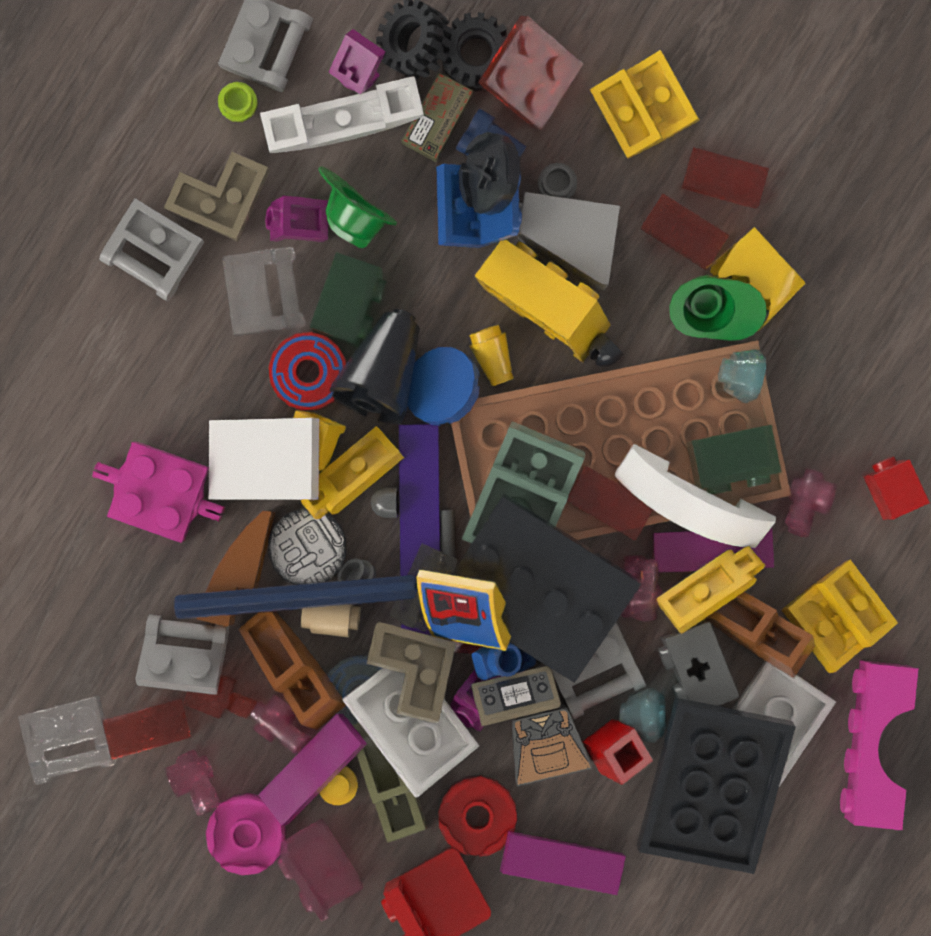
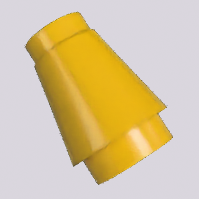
M499 324L469 335L472 342L469 347L485 375L490 380L491 386L514 378L511 372L512 367L506 332H501Z

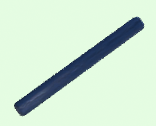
M408 575L184 594L175 597L174 610L178 619L409 600L416 598L417 584L415 576Z

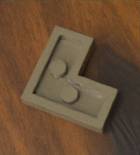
M231 152L216 187L179 172L164 209L239 242L270 170L262 164Z
M379 622L375 625L367 664L405 674L396 713L432 723L439 722L456 643Z

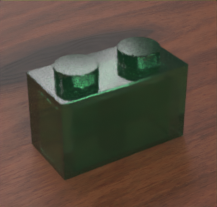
M336 252L309 328L314 333L358 347L360 339L364 340L372 329L374 318L369 317L373 302L380 303L386 289L387 281L382 279V268Z
M772 424L686 443L695 486L700 489L707 488V492L712 495L732 491V482L746 480L747 487L772 483L770 475L782 472Z

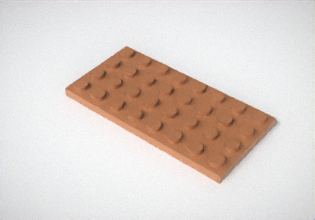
M758 340L477 398L472 409L463 418L451 424L470 518L512 421L585 452V459L556 525L557 528L576 540L671 521L643 503L615 477L616 470L633 444L668 461L667 472L733 506H736L740 499L753 504L791 496Z

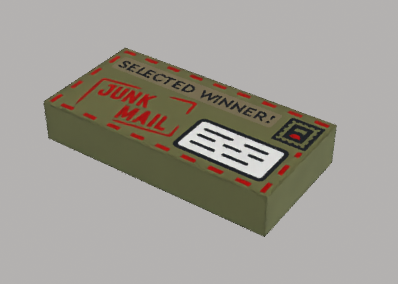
M438 73L421 104L424 116L412 121L402 139V144L437 162L473 96V90Z

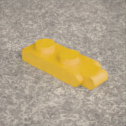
M376 426L319 473L318 500H301V503L316 520L321 519L328 512L335 515L404 457Z
M750 546L743 548L736 554L731 549L727 550L656 598L657 603L680 634H683L752 587L756 582L754 575L759 573L765 564Z

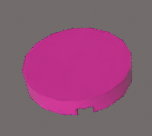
M252 793L234 795L222 802L209 818L206 830L207 848L212 857L226 871L239 875L258 874L272 865L283 851L287 836L286 826H282L259 795Z

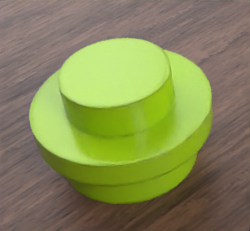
M230 83L219 93L218 107L223 116L230 121L244 122L250 119L257 110V96L254 90L245 83Z

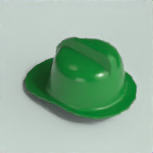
M320 166L318 168L321 176L332 186L326 208V216L331 229L339 237L358 248H365L385 223L396 226L397 221L370 204L341 177L325 167Z
M706 275L696 277L681 285L672 296L669 312L670 319L675 328L685 335L728 341L743 340L754 335L762 327L766 317V302L760 291L751 284Z

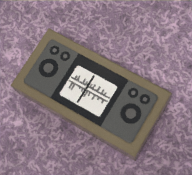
M548 666L519 672L510 677L503 676L471 684L481 726L559 708L561 703L551 668Z

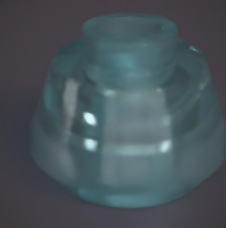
M757 349L733 352L730 359L723 358L718 373V382L724 383V391L742 403L747 404L756 400L765 377L766 357Z
M648 688L630 695L627 703L621 704L620 722L635 728L640 739L649 743H655L663 737L666 727V704L663 694L655 688Z

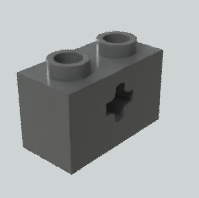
M703 619L683 634L675 630L660 636L663 646L658 648L660 658L666 670L673 668L678 681L677 684L672 685L676 698L716 706L739 698L709 621ZM694 658L700 663H704V666L699 668L701 676L698 677L687 672L692 667L691 659Z

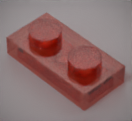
M693 147L681 188L756 209L760 204L769 168Z

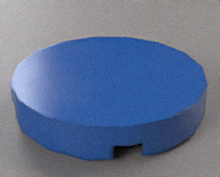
M438 347L426 352L414 363L408 400L409 409L416 417L434 426H441L439 424L447 422L452 424L459 421L472 409L479 396L480 386L477 384L478 376L480 377L478 367L468 355L453 347Z

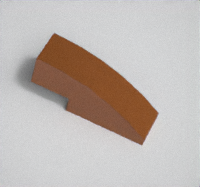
M263 510L245 527L220 561L205 593L242 590V588H259L268 549V539L271 535L276 512ZM236 614L200 617L197 620L228 627L234 624Z
M746 592L741 593L705 618V620L709 621L734 641L792 678H795L815 647L813 635L778 616L776 609Z
M276 611L258 612L238 629L275 691L283 693L301 725L318 730L346 706L342 700L343 698L319 663Z

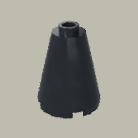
M394 309L393 312H385L332 382L329 392H333L332 397L334 400L365 417L368 411L380 414L378 421L383 423L399 424L403 422L407 412L420 327L415 322L416 318L412 314L401 309Z

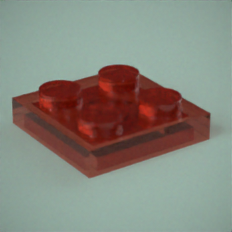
M520 16L478 83L531 127L542 130L583 66V63L529 16Z

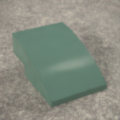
M512 421L462 539L470 543L473 542L503 494L556 526L585 459V452Z

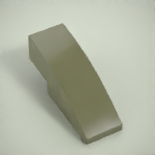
M354 724L353 727L367 743L357 754L372 803L376 806L387 843L428 829L418 797H414L361 724Z

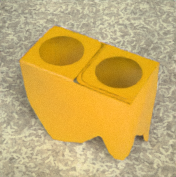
M755 227L718 258L710 270L713 276L718 275V278H727L732 275L731 280L751 284L760 291L766 302V310H770L768 318L760 329L805 285L804 280Z

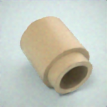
M351 604L304 608L301 615V628L310 629L313 634L350 637L351 630L359 629L361 607Z

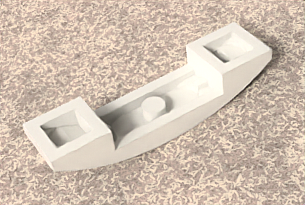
M415 76L376 85L377 90L364 92L361 95L356 94L300 108L299 104L260 113L269 152L296 151L340 143L382 132L423 117L424 113Z
M633 444L615 472V477L633 495L650 508L696 534L721 543L756 548L776 522L775 516L740 499L736 506H733L667 472L668 461Z

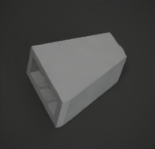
M525 192L523 204L519 203V208L522 212V222L519 228L518 239L594 288L606 290L609 285L620 206Z

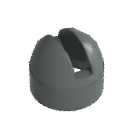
M398 486L382 487L373 494L370 504L374 513L384 518H398Z

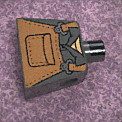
M560 704L559 708L511 719L514 773L517 786L592 769L591 762L566 704Z

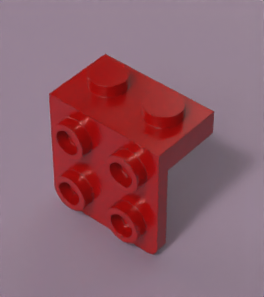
M453 847L440 852L387 882L383 893L385 899L381 900L383 909L390 921L398 920L405 933L402 936H460L485 922L491 916V909L463 857Z

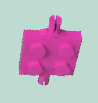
M135 441L131 443L126 461L120 469L102 464L101 462H97L94 468L97 471H93V478L114 484V497L107 515L109 518L183 543L185 542L191 522L198 514L220 522L223 517L221 513H224L225 506L203 499L204 483L209 472V467Z

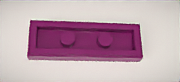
M770 528L757 547L751 548L765 564L764 568H774L772 528ZM692 531L652 533L653 568L655 573L697 571L727 550L731 549L736 554L745 548L721 543Z
M343 713L336 714L263 789L259 797L282 826L288 825L367 745L366 741Z
M508 831L500 871L506 875L618 896L626 856L621 852Z

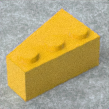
M507 240L500 241L475 274L478 282L487 292L522 318L526 317L544 329V334L550 339L554 340L557 338L569 346L574 352L573 356L584 362L589 355L590 345L593 340L602 332L605 334L611 326L597 301L600 296L584 283L580 282L578 286H575L566 280L568 277L566 272L554 263L548 262L545 266L535 259L537 254L524 243L518 241L516 245H513Z

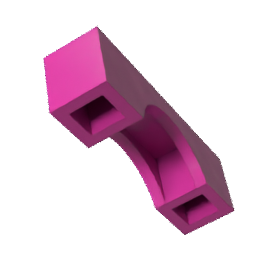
M860 660V668L855 669L853 673L852 689L854 693H857L856 707L850 710L848 718V729L850 733H853L852 747L846 750L844 758V769L846 773H849L847 789L843 788L840 797L841 812L845 813L844 818L853 825L893 830L903 829L906 789L894 783L884 772L879 761L878 745L884 728L893 718L915 709L918 679L917 668L901 664Z

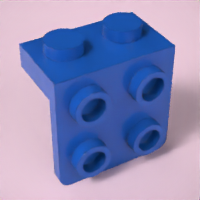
M444 163L436 167L438 245L482 248L518 235L522 222L518 189L521 182V173L517 191L510 204L501 213L486 215L474 212V208L468 207L463 201L459 188V169L461 165Z

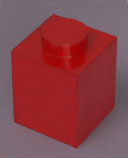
M894 456L873 464L874 472L864 476V480L883 520H894L930 503L910 459L896 461Z
M611 719L582 741L600 774L621 785L653 762L635 728Z

